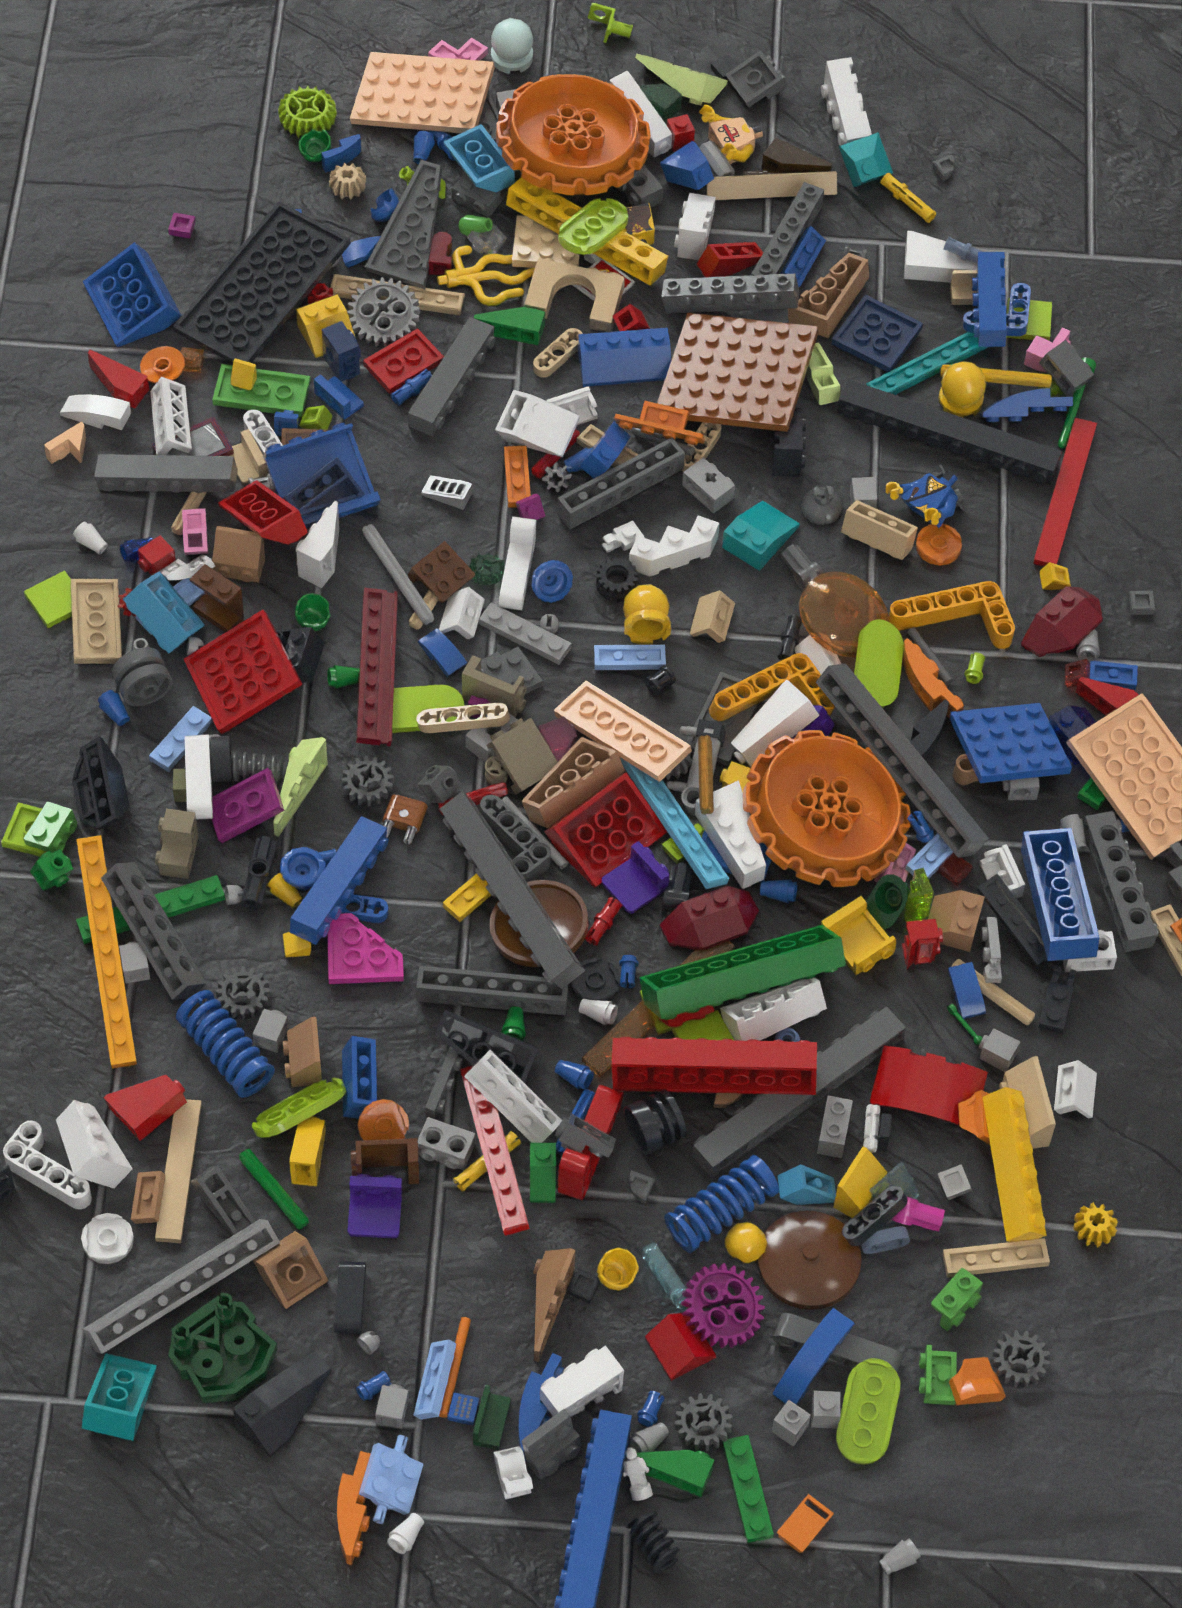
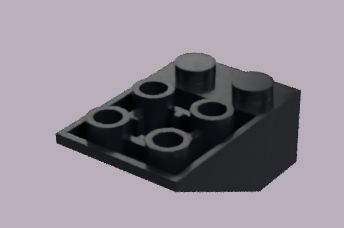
M312 627L276 630L301 682H313L325 643Z

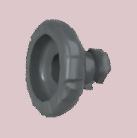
M826 485V487L819 488L816 486L802 497L800 508L804 517L810 522L817 525H827L839 519V516L842 514L843 502L833 487Z

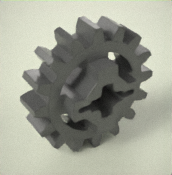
M368 756L364 757V761L355 758V765L348 763V770H343L341 781L344 794H349L350 801L358 799V805H361L363 801H366L368 806H371L372 801L380 804V798L388 799V792L393 791L394 775H392L391 767L386 768L385 761L378 763L377 757H374L372 761H369Z
M245 967L241 968V972H237L233 968L232 975L229 976L224 973V981H218L216 998L221 1002L223 1009H227L228 1012L231 1011L233 1019L237 1014L241 1015L242 1020H245L247 1014L255 1018L254 1012L262 1013V1005L268 1006L269 1004L268 997H271L269 982L264 980L263 973L255 975L254 968L249 972H246ZM228 989L231 990V992L229 993V998H227ZM257 989L260 991L258 998L256 997Z
M1015 1330L1013 1337L1006 1333L1003 1341H997V1349H994L992 1354L995 1357L992 1363L993 1367H999L996 1373L997 1376L1004 1374V1382L1007 1383L1013 1380L1014 1387H1017L1019 1382H1022L1025 1388H1028L1029 1381H1032L1035 1385L1038 1384L1039 1377H1045V1369H1048L1050 1362L1047 1360L1050 1352L1043 1351L1046 1345L1045 1342L1038 1344V1336L1035 1335L1029 1338L1028 1331H1025L1024 1335L1020 1336L1019 1332ZM1007 1350V1351H1008V1354H1007V1355H1008L1009 1357H1008L1007 1360L1005 1361V1360H1004V1353H1005V1351ZM1037 1357V1358H1038V1366L1035 1368V1367H1034L1035 1363H1034L1033 1361H1034L1035 1358Z
M702 1393L698 1395V1400H694L691 1396L688 1397L689 1404L681 1403V1411H676L677 1421H675V1429L679 1430V1439L685 1438L686 1446L694 1443L695 1450L697 1451L701 1445L705 1447L706 1451H709L711 1444L719 1448V1440L726 1442L728 1440L727 1433H732L731 1423H733V1418L729 1414V1406L722 1407L721 1398L716 1402L713 1401V1394H710L707 1399H703ZM718 1415H719V1417L721 1418V1421H722V1422H721V1426L718 1424V1421H717V1416H718ZM687 1419H689V1423L691 1424L690 1429L686 1425Z

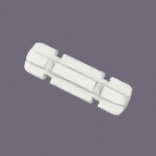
M873 1104L867 1105L863 1146L871 1153L877 1151L880 1106Z

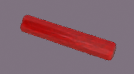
M575 429L565 453L577 441V437L580 435L578 430ZM546 453L532 467V475L542 478L546 473L545 469L547 467L551 468L561 457Z
M499 782L466 793V795L478 805L483 797L496 795L500 798L506 796L508 790L504 782ZM453 798L447 799L444 803H438V808L441 815H443V813L441 812L440 808L443 807Z

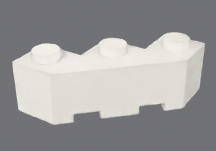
M697 516L690 533L668 526L660 543L638 536L629 553V561L632 562V566L635 565L638 573L651 577L659 574V571L666 568L674 569L689 564L690 560L699 557L700 559L709 557L718 540L720 523Z

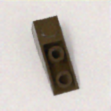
M775 137L763 153L761 169L773 172L787 171V173L831 172L832 163Z

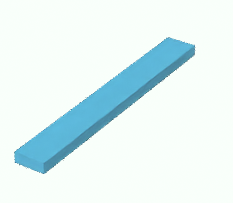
M620 757L624 768L704 887L709 889L726 885L729 877L663 780L660 782Z

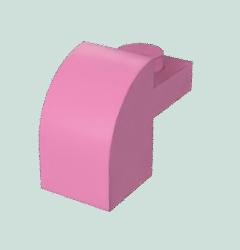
M1062 327L1053 343L1036 335L1026 351L1024 365L1037 371L1046 372L1039 362L1046 353L1063 341L1067 340L1071 345V341H1069L1070 331Z
M205 508L182 510L185 555L208 554Z

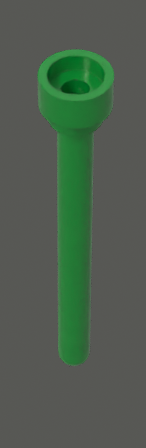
M1081 358L1090 366L1091 371L1094 373L1096 362L1090 358ZM1085 385L1073 393V406H1069L1058 441L1060 449H1064L1067 446Z

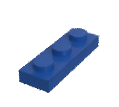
M810 226L805 229L780 273L796 274L798 287L801 286L826 242L813 227Z

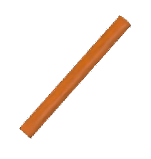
M461 1317L455 1340L454 1359L439 1414L443 1418L448 1417L471 1319L467 1317Z

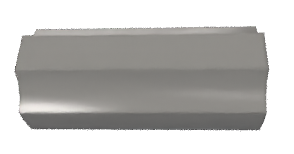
M708 141L699 147L707 158L714 177L734 176L735 170L723 153H721L715 142Z

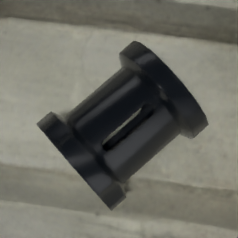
M665 665L661 666L659 672L652 677L648 676L645 678L646 687L655 696H658L667 685H672L676 682L674 673Z

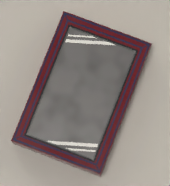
M213 416L190 427L192 449L189 453L172 448L167 455L230 456L234 454V450ZM176 435L175 440L183 443V441ZM153 443V444H152V447H153V450H154L155 453H156V446H155V443Z

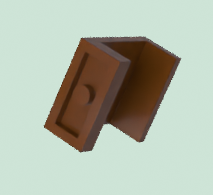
M204 564L190 578L192 584L205 592L193 605V611L226 633L244 621L241 587Z
M418 1138L355 1141L356 1150L351 1151L352 1176L362 1174V1168L408 1166L409 1184H419Z

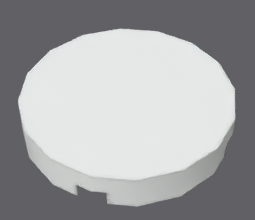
M105 1213L95 1216L88 1225H85L81 1236L83 1249L88 1257L97 1263L111 1264L119 1262L132 1249L134 1241L132 1228L121 1216Z

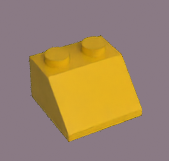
M338 294L296 309L298 328L315 358L323 356L322 329L342 321L346 328L354 334L347 310Z
M863 1146L837 1186L833 1208L851 1218L873 1201L877 1195H880L887 1189L888 1186L886 1182L887 1171L866 1147Z

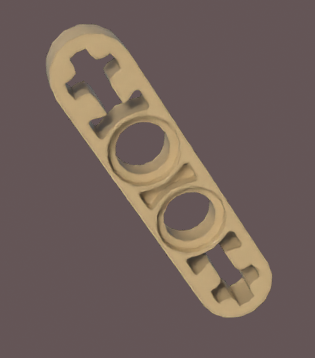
M489 703L427 709L420 712L416 719L421 732L437 733L500 727L509 722L510 714L505 704ZM474 714L481 715L478 719H469ZM449 717H457V719L452 722L446 721Z

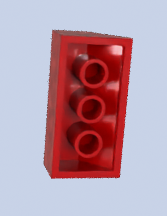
M258 480L218 502L222 509L262 538L289 545L290 543L297 542L308 533L299 510Z

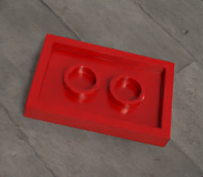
M417 328L364 359L363 366L389 394H392L401 388L405 381L413 379L423 370L428 369V371H431L439 366L444 356Z

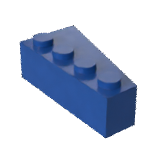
M978 252L976 278H972V291H976V293H973V306H977V308H973V322H977V324H974V338H978V347L1006 346L1005 252Z

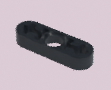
M899 1186L888 1187L848 1221L842 1229V1234L847 1242L852 1246L863 1244L906 1206L908 1201L903 1190ZM874 1212H881L877 1219L869 1220Z

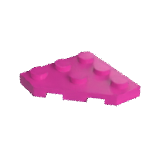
M352 913L340 914L337 920L333 919L328 932L329 984L404 981L403 954L387 945L382 937L371 928L365 927Z

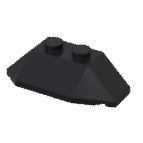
M99 736L80 748L79 754L81 756L76 764L72 784L80 822L101 830L119 820L130 805L122 766L104 739Z

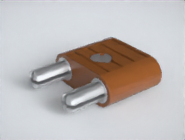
M392 795L382 820L383 826L387 827L386 838H388L391 828L394 827L407 831L404 843L407 844L408 841V844H411L415 833L420 830L428 805L419 800Z

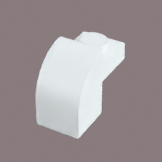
M517 1446L493 1452L505 1499L530 1494L533 1484L531 1477L527 1473L522 1449Z

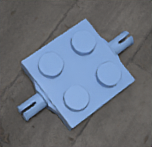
M403 1435L397 1436L394 1449L380 1443L373 1445L359 1491V1495L370 1499L377 1506L373 1521L379 1524L384 1523L387 1510H394L403 1515L410 1512L423 1468V1463L410 1458L404 1453L408 1437Z

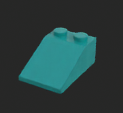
M761 501L737 516L723 532L722 548L760 571L798 529L800 523L768 503Z
M106 1353L84 1405L81 1429L133 1441L142 1419L157 1365Z

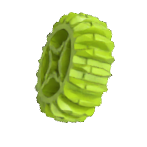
M299 86L297 91L291 89L290 94H285L284 99H281L278 115L284 130H289L290 135L296 133L299 138L312 129L316 131H322L323 129L330 131L331 125H334L337 110L331 95L326 94L324 89L318 91L317 86L313 89H310L309 86L306 89H302Z

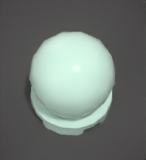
M513 18L498 23L491 35V58L495 67L499 71L510 74V71H525L533 62V35L530 27L522 20Z

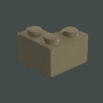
M166 808L164 818L161 817L159 820L160 844L163 845L161 851L156 853L155 865H159L160 875L189 879L199 838L196 813Z

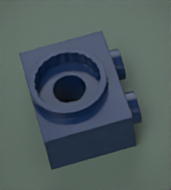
M342 321L322 329L323 358L335 376L342 382L359 375L361 351L354 334L346 328Z

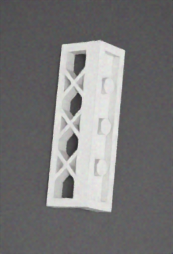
M161 377L150 391L156 455H167L172 448L189 453L192 447L185 385ZM170 389L178 391L179 396H176ZM173 403L180 409V412L172 406ZM174 419L182 426L181 428L173 421ZM177 435L183 443L175 440V436Z
M491 1050L464 1076L531 1143H542L562 1121Z

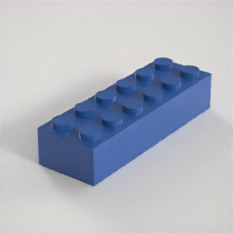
M1072 828L1024 831L1021 853L1047 960L1097 957L1100 937Z

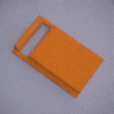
M808 1494L777 1531L778 1537L797 1552L803 1553L834 1513ZM807 1500L826 1513L828 1517L824 1519L804 1503Z

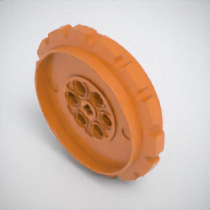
M576 74L549 75L541 77L535 83L527 82L513 92V99L507 98L499 111L496 125L497 145L502 147V157L512 170H520L522 173L521 177L537 187H543L552 192L565 195L600 194L607 192L611 186L620 187L634 177V171L641 170L647 159L651 135L649 123L643 121L644 112L635 100L627 99L624 96V91L608 82Z
M821 730L799 731L794 739L785 735L769 744L765 754L761 753L758 755L747 774V779L750 782H747L743 789V809L751 814L747 820V825L755 841L758 844L764 843L768 849L765 854L784 870L791 868L796 871V877L820 885L823 880H828L833 887L854 886L861 877L866 881L878 877L887 870L890 862H895L907 842V837L904 834L911 825L907 819L910 815V806L902 802L906 793L869 747L864 749L857 745V740L839 733H833L831 737L824 736Z

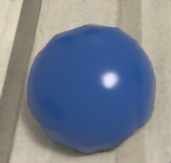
M392 188L387 189L377 197V209L370 208L371 217L374 221L384 222L390 220L400 201Z

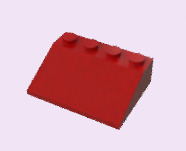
M624 773L590 796L544 832L558 852L593 887H596L602 883L603 876L630 859L631 846L639 841L644 847H649L667 833V830L628 774Z

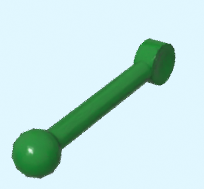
M953 1004L947 1006L949 1013L954 1015L974 1038V1043L980 1045L983 1038L972 1030Z

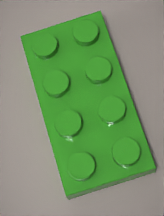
M221 364L212 399L213 405L258 410L274 414L276 412L284 413V410L294 411V414H299L298 417L303 416L311 383L310 376L256 369L257 380L252 390H246L231 385L233 365Z

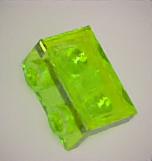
M924 867L914 870L913 879L910 880L911 894L908 895L904 916L906 922L923 920L929 916L934 892Z

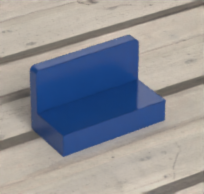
M320 374L314 378V393L344 420L364 406V402L337 377L334 376L327 381Z

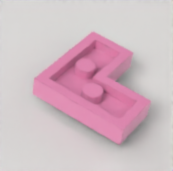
M471 38L457 50L441 40L428 52V57L481 61L488 54V47Z

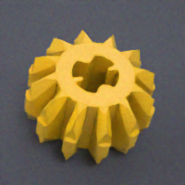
M1094 1202L1090 1204L1089 1208L1083 1205L1080 1213H1077L1074 1217L1076 1223H1074L1073 1229L1079 1232L1078 1240L1087 1239V1246L1094 1242L1098 1248L1102 1242L1108 1244L1111 1237L1116 1235L1117 1219L1112 1218L1113 1210H1104V1204L1100 1208H1097Z

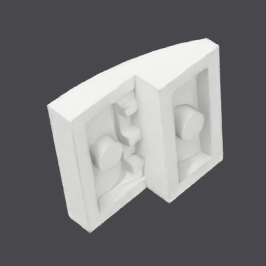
M202 554L188 564L177 559L160 570V572L167 580H181L192 577L204 564L211 568L215 567L211 558Z

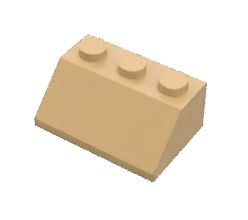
M1035 1056L1006 1071L1003 1081L999 1084L1000 1089L1008 1087L1022 1091L1025 1100L1026 1119L1029 1124L1030 1142L1033 1149L1050 1145L1056 1125L1038 1056Z

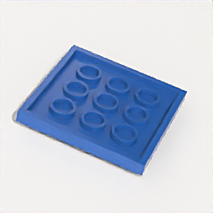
M1040 703L954 711L950 714L949 719L980 783L1070 774L1072 766Z

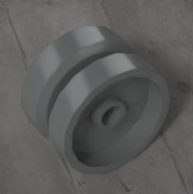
M146 647L130 651L120 657L112 668V676L120 687V693L124 701L130 706L138 707L154 703L164 697L173 685L172 677L165 667L160 652L154 648Z

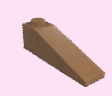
M574 1249L545 1251L543 1259L538 1258L533 1273L537 1274L534 1361H540L565 1297L566 1289L574 1274Z

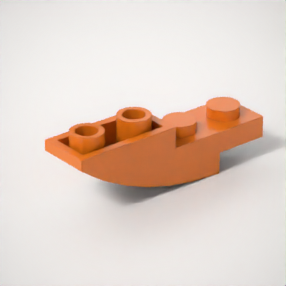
M908 638L904 640V668L910 684L925 706L932 711L946 699L949 702L947 716L949 718L951 712L963 711L964 705L962 700L958 696L953 695L942 680L937 679L939 668L935 661L924 655L917 644H913Z
M360 1451L353 1476L342 1473L337 1500L339 1539L344 1558L349 1565L353 1564L354 1557L360 1556L363 1541L359 1540L362 1531L367 1532L370 1523V1516H367L366 1506L363 1505L366 1497L359 1495V1491L371 1454Z

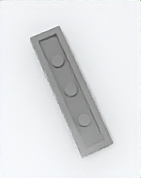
M492 602L479 618L480 625L560 665L571 649L570 642Z

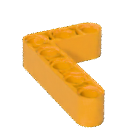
M992 581L897 600L891 604L888 622L900 631L981 614L992 644L999 649H1006L1012 644L1015 625L1000 587Z
M797 653L718 692L709 707V714L714 720L724 721L770 698L786 680L804 694L812 705L823 706L829 716H831L835 706L817 685L816 681L821 674L807 655Z

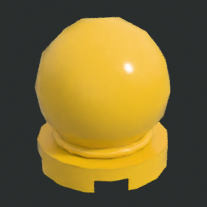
M971 362L952 364L942 377V387L938 401L942 405L943 411L962 418L971 414L975 416L983 405L986 388L985 376L981 368Z
M651 584L638 585L625 597L623 606L626 618L624 634L630 637L631 642L640 645H652L653 640L662 638L664 641L670 635L671 621L668 617L670 605L667 596L661 589Z

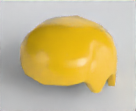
M750 1222L735 1224L728 1231L725 1238L727 1252L733 1258H737L744 1263L757 1260L765 1252L767 1245L765 1234Z
M615 1248L606 1252L597 1267L600 1282L608 1289L617 1291L629 1287L639 1271L636 1257L628 1250L622 1248Z

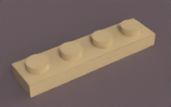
M1045 1238L945 1249L942 1253L947 1278L954 1277L961 1268L974 1275L1049 1266L1050 1263Z

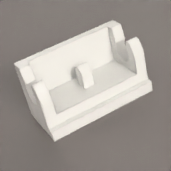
M589 387L547 400L554 405L580 415L581 418L577 425L598 419V414L595 410L597 404Z
M1007 844L985 852V858L980 860L979 864L986 880L998 874L1016 898L1022 897L1025 883Z

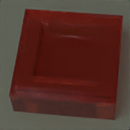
M1087 659L1065 664V685L1068 688L1077 686L1081 677L1090 679V662Z
M953 852L939 867L938 872L957 886L972 871L973 866L962 857L958 858Z

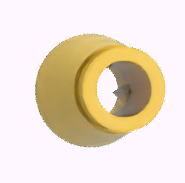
M278 873L269 881L267 886L270 888V893L292 909L296 908L303 901L296 887L285 882L281 873Z

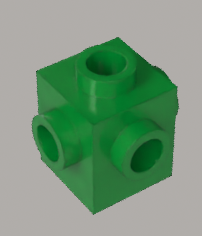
M59 849L53 853L48 851L42 854L30 870V873L41 889L45 891L55 885L60 887L69 881L68 877L74 868L70 859Z

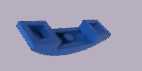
M833 1308L795 1356L776 1386L773 1395L785 1404L790 1400L798 1405L809 1390L811 1382L838 1344L840 1345L855 1323Z

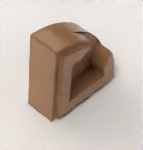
M717 1093L714 1107H727V1105L738 1101L743 1093Z

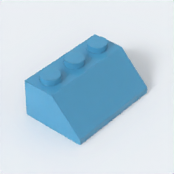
M482 124L443 141L444 146L476 187L498 192L515 183L514 170L505 162L502 157V150Z
M160 571L141 582L123 598L129 611L136 614L142 621L143 627L153 634L157 639L158 645L168 653L174 651L205 626Z

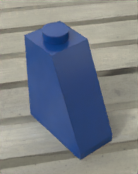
M694 141L689 142L660 162L667 182L699 190L714 180L707 158Z

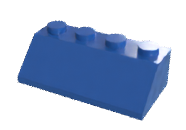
M668 328L578 334V356L583 387L665 380L671 363Z

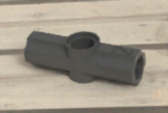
M798 545L787 547L781 553V559L793 573L797 586L801 590H807L819 607L826 608L831 605L836 599L837 594L824 579L823 571L818 563L811 562Z

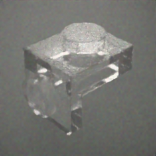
M493 224L492 229L485 232V234L471 231L467 237L473 244L472 248L480 254L483 252L496 254L507 239L501 230Z

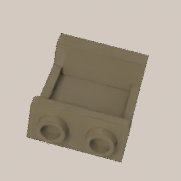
M472 655L462 672L463 700L469 701L473 695L478 698H485L490 703H503L507 706L509 714L516 717L518 712L522 713L526 705V700L524 699L526 692L524 677L519 676L515 684L511 685L481 672V658Z
M520 718L509 725L511 727L510 731L504 734L503 730H500L490 737L492 742L486 745L488 749L492 748L513 781L514 785L510 787L515 795L541 780L558 763L532 718L525 722Z

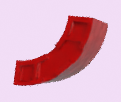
M884 1046L870 1103L908 1110L960 1125L958 1104L971 1098L975 1092L984 1090L988 1072L962 1062L961 1064L945 1061L946 1057L927 1053L926 1056L911 1052V1049Z

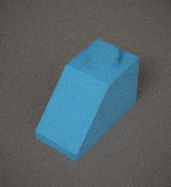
M801 1164L778 1175L780 1199L796 1205L835 1202V1182L831 1176Z

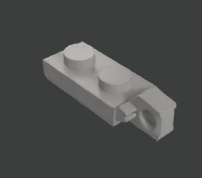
M987 917L985 927H981L980 932L981 942H985L986 946L983 947V962H987V966L984 967L983 975L986 983H1001V952L997 918Z

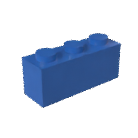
M351 1036L342 1049V1081L346 1087V1093L343 1096V1117L359 1119L364 1108L377 1101L376 1039Z

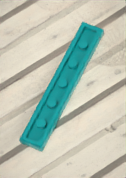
M967 332L866 383V385L896 395L941 372L942 365L959 363L988 347H978V338H974V333Z

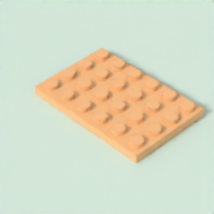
M370 52L350 116L351 124L463 133L479 124L495 69L494 62Z
M1142 693L1075 735L1066 743L1152 860L1169 849L1170 845L1182 840V747Z

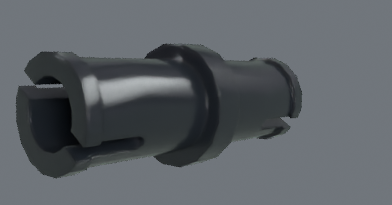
M798 615L788 616L785 632L781 635L782 643L777 656L780 661L792 656L795 645L799 643L800 637L798 635L803 619Z

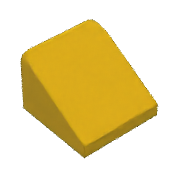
M234 359L230 380L231 385L252 390L257 380L256 365Z
M1049 562L1040 570L1042 589L1056 590L1064 589L1066 586L1071 587L1068 568Z
M290 932L283 934L285 957L310 956L311 942Z

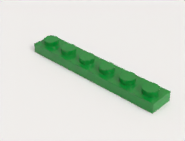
M217 875L155 894L168 918L225 900V894ZM113 907L116 933L119 934L131 930L119 908ZM85 916L76 919L83 943L92 942L89 917Z

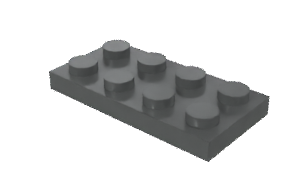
M720 672L694 727H698L699 719L723 723L726 734L723 747L719 749L716 762L729 767L734 756L733 753L736 751L731 742L752 719L758 704L724 721L714 720L709 714V707L715 695L742 681V679ZM689 736L686 743L691 745V753L694 754L697 737Z

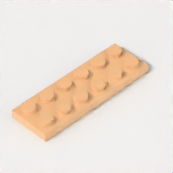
M585 681L554 709L557 718L598 744L616 750L619 757L659 782L692 752L691 745L588 681Z

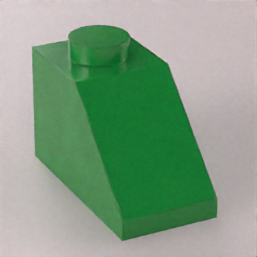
M530 1143V1203H555L556 1143Z

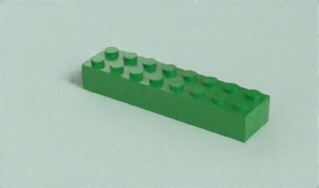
M819 925L639 978L644 1005L660 1019L669 1020L677 1017V1014L697 1012L701 1007L721 1005L725 1000L745 998L746 994L766 992L770 987L777 985L787 986L792 984L794 980L811 979L818 973L835 972L839 967L846 966L842 938L824 925Z

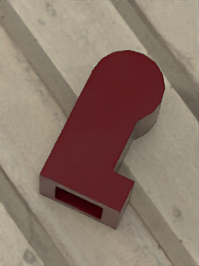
M438 232L433 236L429 257V274L445 275V270L452 269V257H448L452 253V237L446 232Z

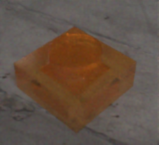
M182 347L181 353L185 360L183 371L201 373L205 356L204 350Z

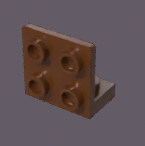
M443 541L410 569L407 576L412 584L419 579L443 603L474 578L475 573L446 541Z

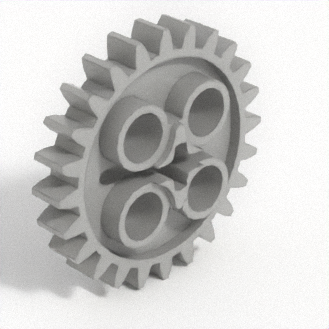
M381 277L380 283L372 279L371 286L364 283V290L357 288L358 296L351 295L353 302L348 303L350 310L347 313L354 333H358L360 340L366 337V344L374 340L375 347L380 342H383L384 347H386L388 342L391 341L393 343L396 339L404 337V334H409L411 332L410 329H417L415 322L420 321L418 315L420 314V307H417L419 301L414 299V291L409 292L408 285L402 288L401 281H398L395 285L393 284V278H390L388 283H385L383 277ZM381 296L388 297L386 300L379 299ZM399 309L404 310L403 313H395ZM366 311H371V312H373L371 315H364V314H363V313H365ZM384 324L389 325L386 329L380 328Z

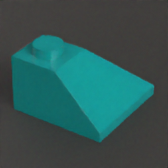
M879 133L839 146L853 187L882 178L887 173L893 174Z

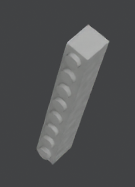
M259 1219L83 1328V1331L95 1352L103 1354L273 1248L280 1241L268 1220Z

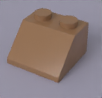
M217 526L212 562L215 565L213 569L226 578L259 583L265 563L263 538L252 531Z
M962 890L934 896L928 919H936L937 927L942 928L943 942H940V944L970 952L985 896Z
M311 1017L288 1030V1041H283L284 1056H289L290 1063H285L286 1078H291L292 1087L310 1086L322 1080L316 1017Z
M296 1231L280 1240V1243L253 1259L263 1281L285 1309L329 1281L307 1238Z

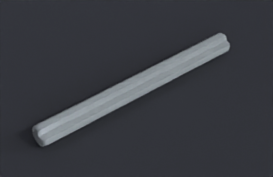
M374 525L364 526L362 529L363 535L421 622L425 625L433 622V613Z

